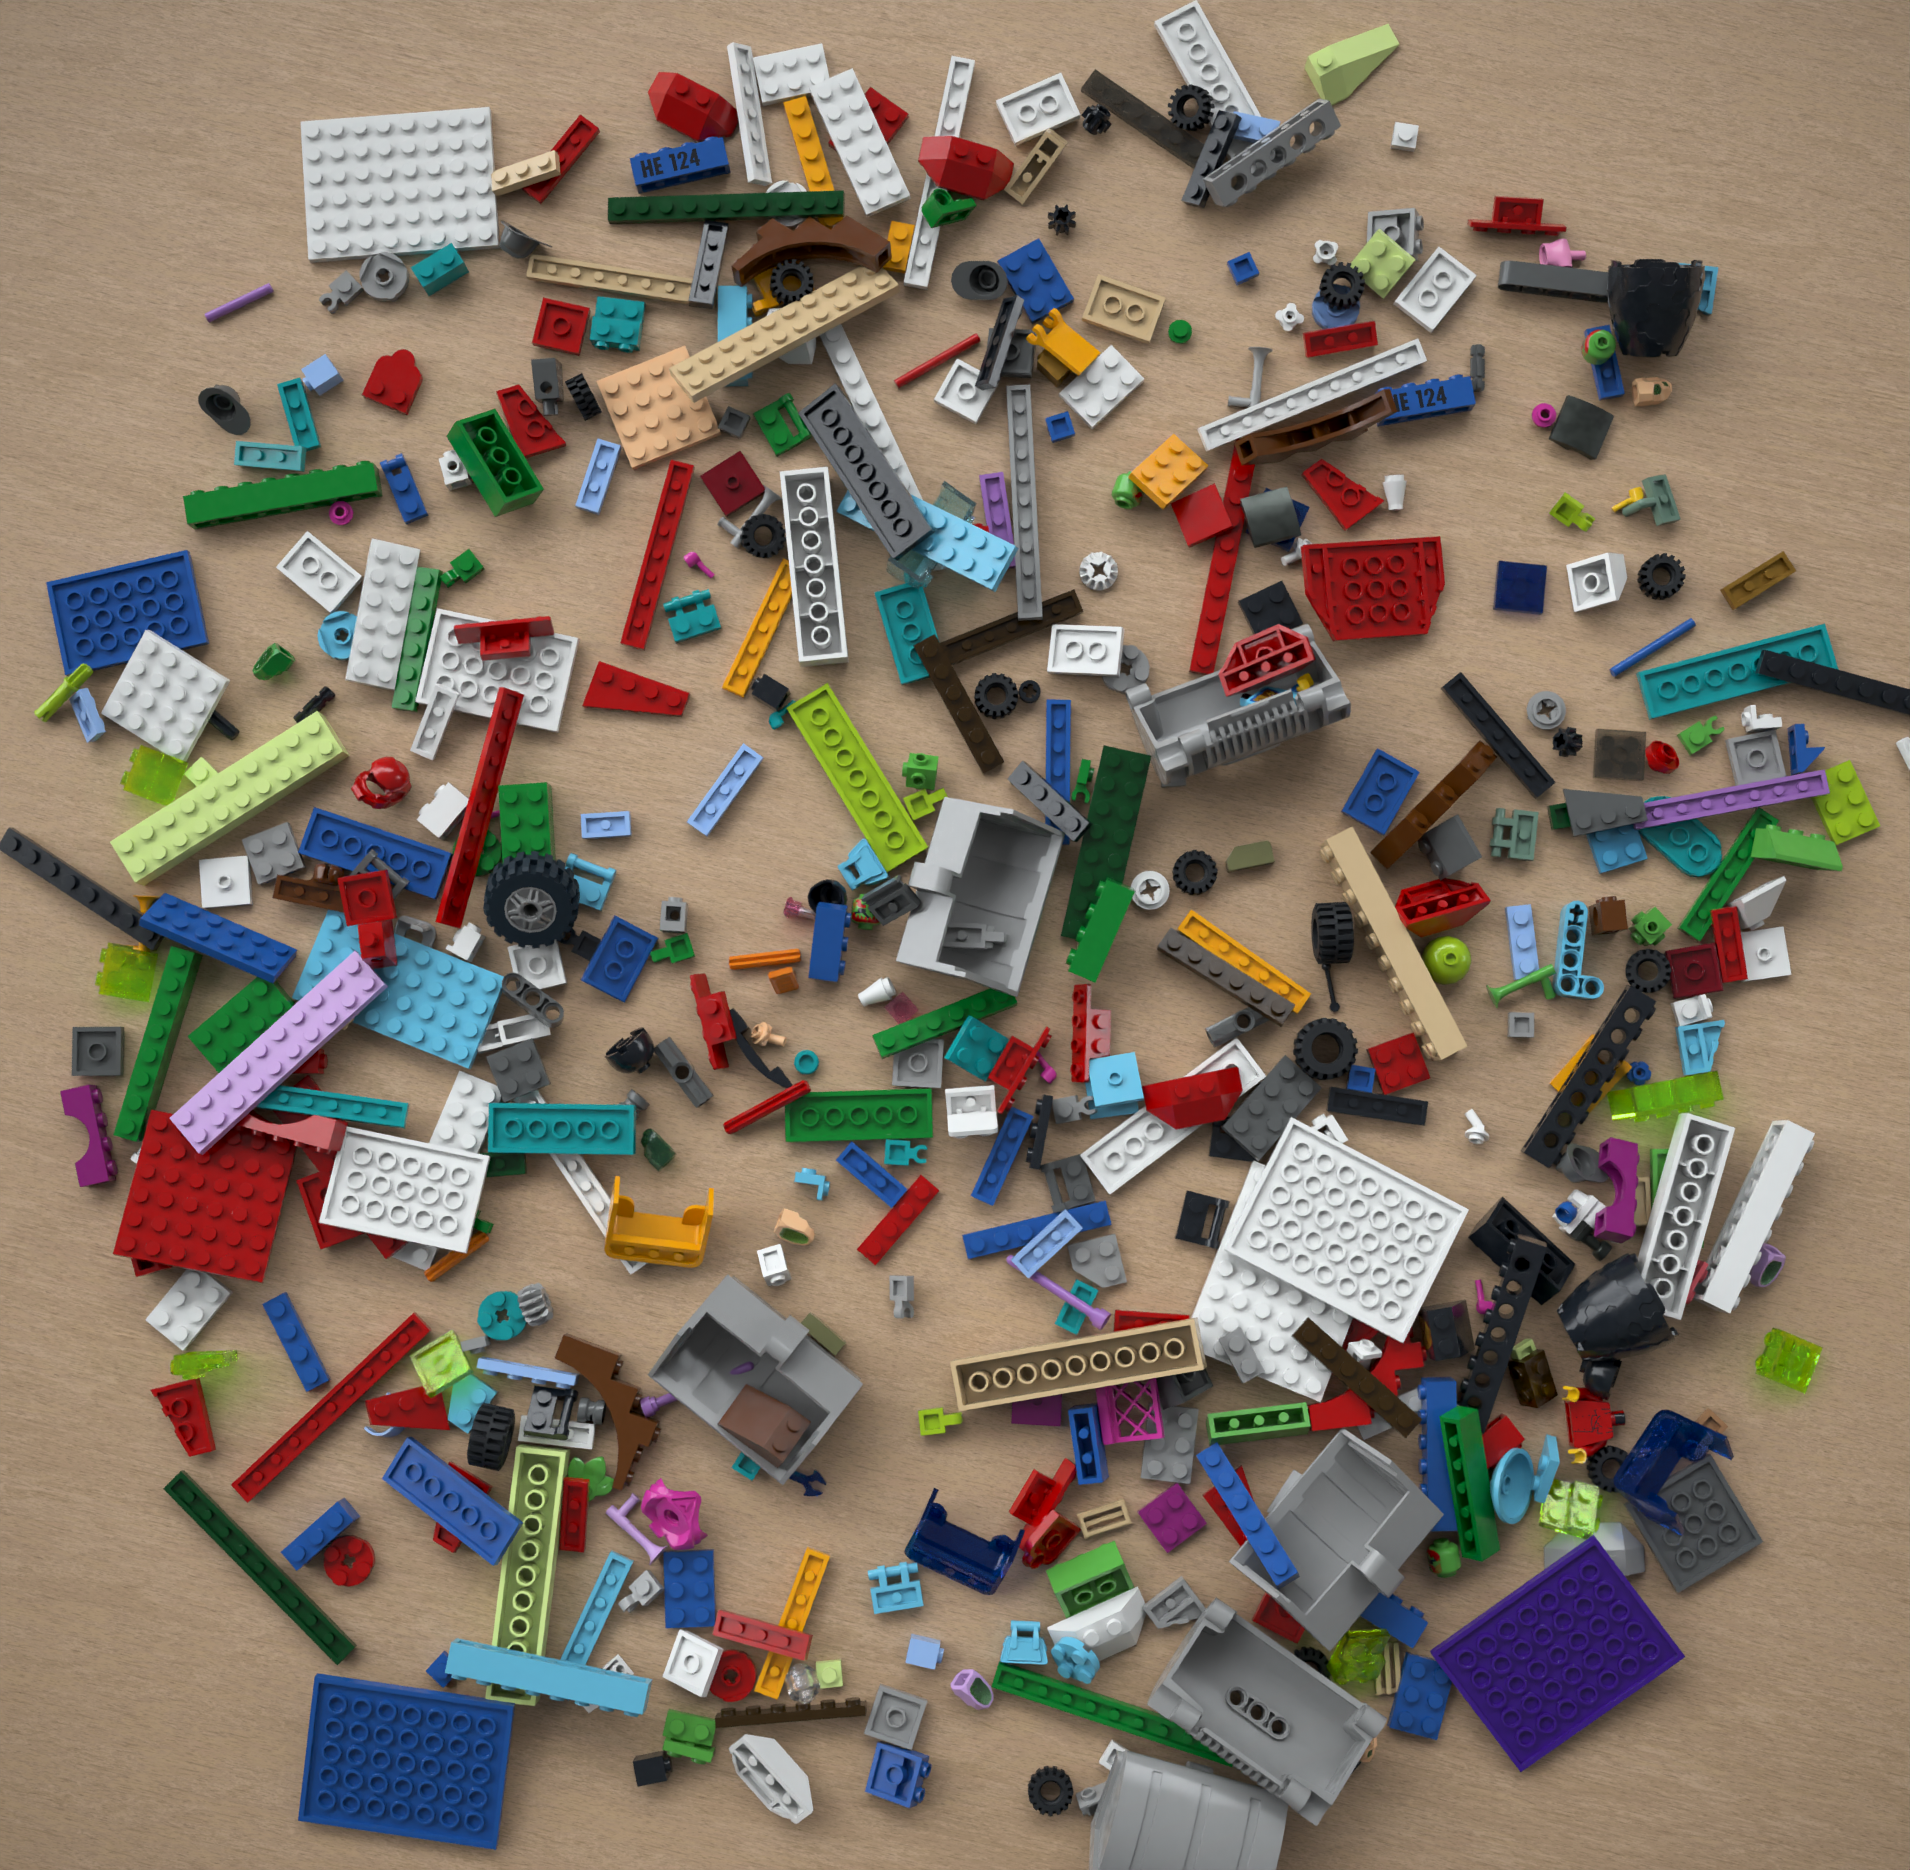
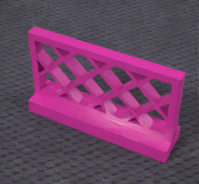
M1156 1378L1149 1379L1145 1386L1140 1381H1134L1133 1383L1142 1389L1135 1399L1124 1391L1129 1383H1124L1122 1388L1118 1385L1095 1388L1103 1445L1165 1437ZM1144 1392L1152 1397L1153 1405L1149 1410L1138 1403ZM1120 1395H1123L1132 1403L1125 1413L1117 1407V1399ZM1134 1406L1145 1414L1139 1424L1128 1416ZM1148 1417L1156 1423L1157 1433L1149 1434L1141 1427ZM1124 1420L1135 1427L1129 1436H1121L1120 1425Z

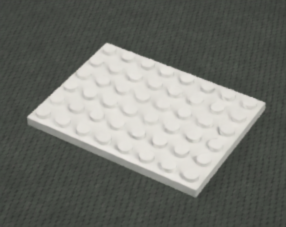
M490 107L301 121L308 260L311 263L366 259L370 256L380 255L379 253L382 252L392 253L396 256L431 254L450 243L453 244L457 251L500 248L497 196L492 192L491 174L495 171Z
M1291 1117L1224 1250L1398 1342L1404 1343L1469 1209Z
M1253 1161L1191 1318L1198 1317L1205 1355L1232 1366L1218 1338L1241 1327L1265 1372L1257 1377L1321 1402L1331 1372L1292 1338L1291 1335L1309 1317L1342 1347L1353 1317L1224 1250L1266 1167L1264 1164Z

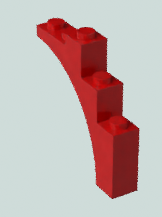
M1412 1326L1404 1343H1400L1389 1336L1386 1337L1381 1357L1376 1359L1369 1370L1373 1376L1396 1396L1398 1395L1397 1390H1401L1399 1375H1395V1370L1424 1367V1361H1427L1426 1349L1424 1346L1421 1347V1342L1411 1343L1410 1338H1413ZM1350 1389L1325 1402L1307 1405L1311 1425L1309 1431L1372 1424L1371 1419L1375 1418L1374 1410Z

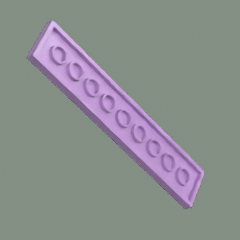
M354 951L170 1117L171 1121L196 1151L203 1155L388 986L362 960L361 955Z

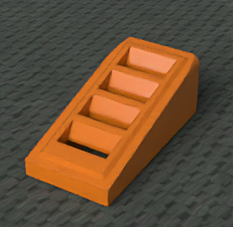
M792 967L772 971L768 974L776 994L786 993L799 988L796 973Z

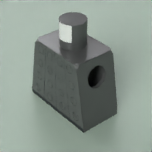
M556 358L531 359L535 399L539 403H543L544 416L558 415L557 402L564 401L562 364ZM552 386L551 392L546 394V389Z

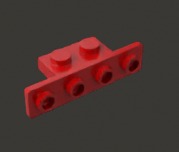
M1494 196L1492 220L1468 219L1467 223L1470 227H1473V231L1487 232L1488 228H1497V232L1511 233L1512 229H1520L1522 234H1535V231L1538 230L1545 231V235L1559 236V232H1566L1567 229L1563 224L1541 223L1544 199Z
M539 616L535 618L454 625V633L459 644L480 642L482 661L531 656V637L554 635V627L550 616Z
M705 973L690 975V987L695 996L696 1011L703 1028L702 1035L707 1043L709 1062L713 1070L728 1068L729 1063L724 1042L737 1039L725 991L711 994Z
M1091 984L1074 985L1072 994L1073 1038L1071 1042L1072 1065L1070 1073L1072 1075V1082H1089V1059L1110 1056L1111 1010L1091 1009Z
M1046 1026L1034 1047L1011 1036L988 1076V1079L1008 1090L996 1112L1002 1114L1004 1110L1008 1112L1015 1101L1012 1095L1016 1089L1019 1091L1022 1089L1027 1080L1024 1076L1027 1069L1033 1070L1040 1058L1036 1055L1040 1047L1045 1048L1052 1035L1048 1034L1050 1031L1049 1027Z
M1067 1458L1063 1460L1053 1479L1033 1469L1009 1510L1010 1514L1026 1522L1015 1542L1024 1552H1026L1024 1546L1027 1539L1042 1523V1519L1053 1509L1055 1510L1062 1501L1069 1484L1076 1477V1465Z

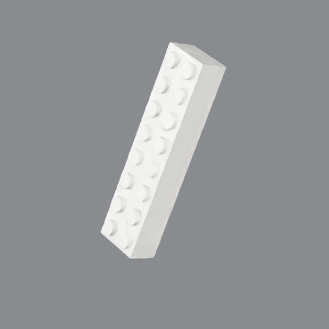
M828 467L781 471L780 480L800 666L808 667L847 663L849 659Z
M1689 1113L1678 1115L1638 1255V1262H1636V1267L1644 1282L1653 1285L1666 1311L1663 1316L1678 1320L1682 1318L1735 1131L1734 1127Z
M1789 1120L1772 1121L1706 1261L1708 1263L1706 1268L1708 1271L1707 1276L1703 1282H1698L1693 1290L1695 1291L1693 1300L1716 1311L1731 1313L1732 1310L1734 1311L1740 1302V1297L1738 1296L1742 1287L1745 1288L1751 1278L1750 1270L1761 1258L1760 1249L1763 1243H1766L1771 1237L1772 1230L1770 1228L1774 1220H1778L1783 1208L1781 1205L1784 1198H1788L1793 1190L1791 1183L1794 1177L1798 1176L1803 1169L1804 1163L1802 1160L1814 1145V1140L1812 1139L1815 1133Z

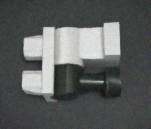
M1575 1189L1568 1196L1567 1200L1577 1207L1578 1213L1576 1218L1567 1224L1560 1221L1555 1213L1552 1217L1560 1225L1558 1229L1571 1239L1581 1241L1593 1249L1592 1255L1601 1261L1609 1254L1612 1246L1606 1241L1599 1242L1591 1233L1595 1229V1214L1606 1206L1593 1195H1586Z

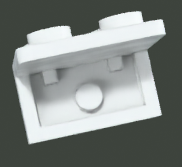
M994 1085L945 1089L949 1136L955 1138H965L968 1135L990 1136L998 1132Z

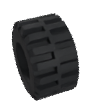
M1346 902L1316 903L1312 911L1311 934L1313 953L1317 963H1349L1354 949L1353 918L1349 905Z
M1321 1018L1306 1024L1299 1030L1298 1036L1293 1043L1295 1045L1293 1055L1296 1056V1064L1311 1078L1330 1080L1342 1076L1351 1069L1352 1064L1356 1061L1355 1056L1358 1054V1048H1356V1043L1358 1042L1352 1035L1354 1032L1348 1029L1344 1022H1338L1334 1018ZM1320 1035H1330L1338 1043V1057L1331 1063H1320L1313 1056L1312 1043Z
M487 1403L481 1405L475 1416L467 1449L469 1465L496 1471L503 1467L514 1431V1409Z

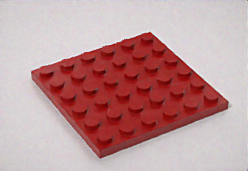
M151 1110L113 1255L263 1284L298 1146L293 1145L294 1140L288 1139L287 1143L273 1140L272 1134L266 1133V1137L251 1134L252 1129L245 1128V1131L231 1129L201 1155L171 1121L170 1117L173 1114Z

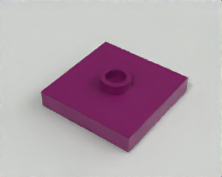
M1062 1394L1012 1402L1011 1424L1061 1426Z

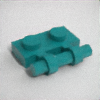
M709 589L704 591L696 590L691 595L682 598L677 596L671 598L672 601L663 603L666 613L673 610L676 611L677 616L668 619L676 643L722 629L714 604L705 607L703 603L704 600L712 598ZM696 603L697 610L684 614L682 607Z

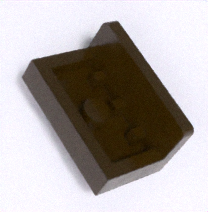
M1536 1349L1521 1360L1509 1359L1510 1376L1521 1406L1539 1408L1558 1395L1544 1350Z

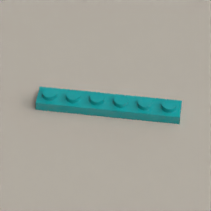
M281 1085L256 1106L259 1109L310 1116L319 1115L338 1120L403 1129L406 1127L409 1103Z

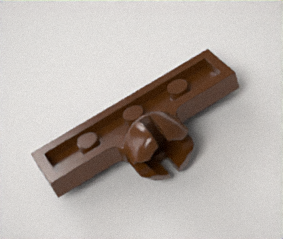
M320 863L315 866L313 877L310 880L277 874L272 898L344 912L337 879L344 876V870L337 866L331 865L330 867V865Z

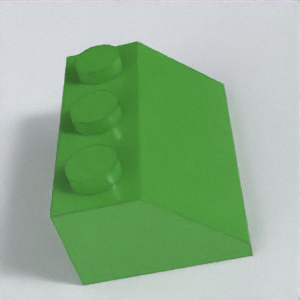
M1766 825V829L1756 828L1751 853L1752 858L1813 870L1842 871L1843 866L1835 842L1825 840V835L1811 833L1810 837L1803 836L1804 831L1788 829V833L1782 832V827L1775 825Z
M1115 1541L1103 1544L1099 1548L1085 1554H1080L1069 1561L1057 1564L1046 1570L1066 1619L1134 1588Z

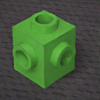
M910 753L908 762H903L902 777H906V787L935 790L939 756Z
M1653 907L1645 913L1640 911L1631 919L1633 924L1628 929L1632 933L1630 936L1637 944H1643L1644 946L1653 944L1655 946L1665 938L1663 933L1672 924L1656 907Z

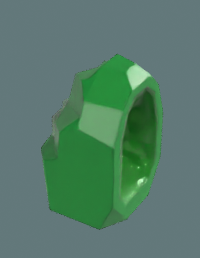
M274 643L259 657L252 671L259 680H269L273 676L281 675L284 671H288L296 660L288 650L278 643Z

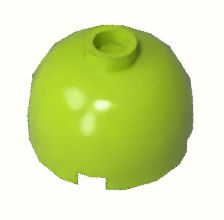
M1451 936L1437 937L1430 941L1421 956L1433 981L1442 985L1454 984L1463 979L1471 965V955L1466 944L1458 938Z

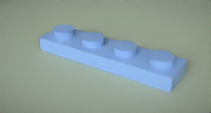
M743 743L690 816L687 823L708 837L764 758Z
M484 1356L478 1358L477 1368L483 1369V1374L497 1376L498 1372L506 1373L507 1378L522 1380L523 1376L532 1378L531 1382L536 1384H546V1381L556 1382V1387L570 1389L571 1385L578 1384L579 1374Z

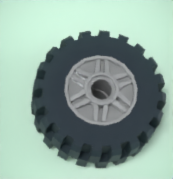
M531 851L529 855H526L525 852H519L515 858L508 856L504 859L503 864L498 863L494 867L493 873H490L487 881L483 906L484 914L487 916L486 921L490 927H494L496 935L499 937L503 935L505 937L504 941L510 944L513 942L518 943V947L525 948V945H530L534 949L540 948L542 944H545L546 947L553 945L555 939L557 941L562 940L566 932L568 933L572 930L574 921L577 920L580 900L578 881L574 879V873L570 868L565 869L563 861L560 859L555 861L553 856L547 853L545 856L538 855L539 852Z

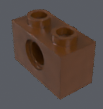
M1616 896L1602 897L1596 900V904L1589 906L1592 935L1615 934L1628 929L1625 900H1617Z

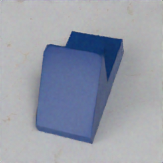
M1794 724L1787 728L1791 776L1804 772L1825 749V747L1806 748L1809 742V734L1805 730V724Z

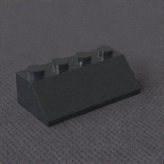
M1502 1196L1476 1224L1468 1238L1499 1267H1501L1502 1262L1507 1263L1510 1255L1506 1253L1507 1246L1511 1238L1515 1239L1517 1233L1546 1242L1547 1250L1531 1297L1542 1306L1561 1291L1575 1263ZM1523 1257L1515 1261V1265L1519 1268H1524L1529 1263Z

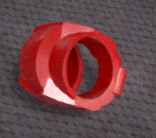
M386 756L372 762L371 769L361 772L356 777L351 790L358 801H363L374 809H387L401 802L412 786L410 774L405 765L394 757ZM366 781L377 784L386 795L372 793L368 789Z

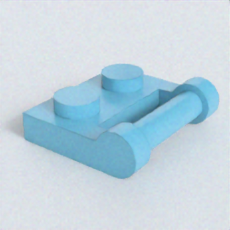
M570 853L565 869L570 868L573 872L576 867L604 878V882L601 885L574 875V879L579 884V903L602 911L617 870L610 867L608 869L579 859L578 855Z

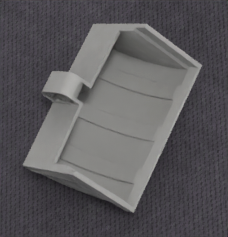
M944 797L925 862H915L908 886L916 889L915 894L921 900V903L909 913L896 961L909 966L969 980L1004 994L1018 997L1065 833L1013 809ZM949 922L987 924L995 927L994 932H1005L1007 934L1006 944H993V949L942 948Z
M728 1274L679 1330L648 1373L650 1378L782 1485L785 1484L814 1449L863 1385L860 1382L861 1378L807 1335L810 1331L791 1315L788 1318L784 1317L735 1276L730 1277ZM750 1361L754 1364V1368L751 1371L737 1375L730 1374L732 1369ZM746 1384L792 1407L811 1421L779 1468L772 1465L717 1425Z
M1342 1428L1265 1518L1300 1577L1278 1590L1248 1539L1229 1562L1270 1595L1320 1644L1331 1651L1379 1593L1389 1598L1403 1582L1405 1577L1398 1570L1444 1514L1392 1460Z
M1117 1750L1091 1822L1089 1870H1276L1284 1835L1288 1804L1266 1791V1788L1213 1774L1212 1767L1187 1761L1186 1765L1183 1766L1128 1750L1123 1752Z

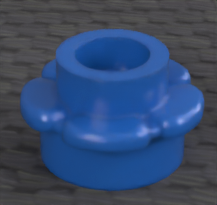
M1640 1061L1639 1063L1633 1062L1630 1064L1632 1068L1627 1072V1078L1630 1082H1634L1635 1085H1643L1645 1081L1651 1078V1071L1645 1062Z

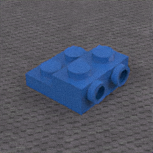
M883 1741L877 1742L865 1792L907 1808L917 1806L918 1803L923 1801L925 1796V1788H922L924 1778H928L931 1772L932 1765L928 1763L930 1756L907 1748L902 1749Z

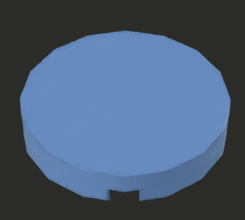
M1333 284L1334 290L1339 294H1347L1351 290V288L1345 285ZM1320 291L1316 294L1312 303V315L1315 322L1322 329L1350 325L1356 322L1360 309L1359 301H1357L1355 306L1351 305L1347 310H1345V307L1337 310V306H1334L1332 309L1329 307V302L1326 304L1323 302L1324 297L1320 296Z

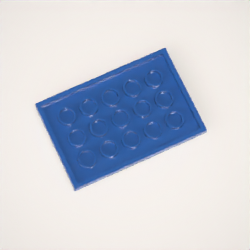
M188 550L46 582L64 672L68 677L83 663L89 665L93 671L128 663L145 630H151L181 650L209 644L192 559Z

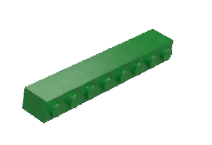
M360 461L355 466L337 465L332 467V470L327 471L314 469L310 470L309 474L299 475L292 473L285 475V478L282 479L264 478L261 482L254 484L252 482L238 483L237 487L218 486L214 488V491L208 492L195 490L190 492V495L183 496L187 524L196 530L331 506L338 501L348 503L382 497L383 493L377 466L370 461Z
M173 946L170 948L114 1130V1136L135 1142H143L151 1110H156L203 957L202 954Z

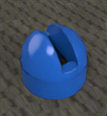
M1569 1201L1561 1203L1555 1209L1557 1218L1567 1224L1571 1223L1578 1213L1577 1207H1574L1572 1202Z

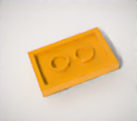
M1173 434L1137 466L1128 478L1164 510L1203 474L1209 465Z

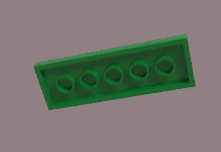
M932 1088L810 1092L785 1105L786 1142L933 1138Z

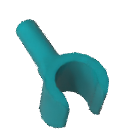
M791 700L783 709L770 715L769 724L773 730L784 724L782 716L788 712L786 708L795 703L794 700Z

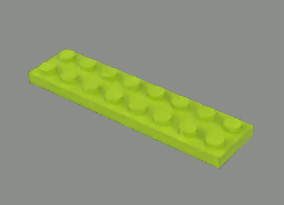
M826 683L786 708L886 872L892 871L928 849L926 842L829 684Z

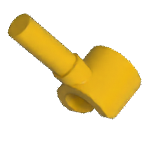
M1636 487L1629 490L1630 498L1611 507L1613 512L1615 513L1625 506L1643 499L1642 488Z

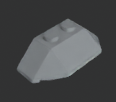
M1571 1522L1544 1546V1569H1546L1594 1535L1624 1576L1645 1572L1644 1546L1620 1522Z

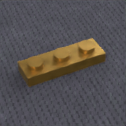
M1782 551L1720 591L1732 610H1735L1796 572V569L1785 552Z

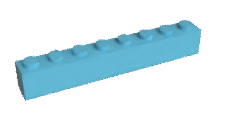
M459 1638L451 1642L445 1673L452 1674L451 1677L453 1679H476L477 1684L487 1686L495 1683L501 1685L500 1688L509 1691H515L516 1688L523 1689L526 1694L532 1696H540V1693L550 1695V1699L556 1701H565L566 1698L575 1700L574 1703L579 1706L599 1705L600 1710L613 1712L614 1709L622 1710L625 1715L631 1717H638L639 1714L643 1715L646 1711L653 1680Z

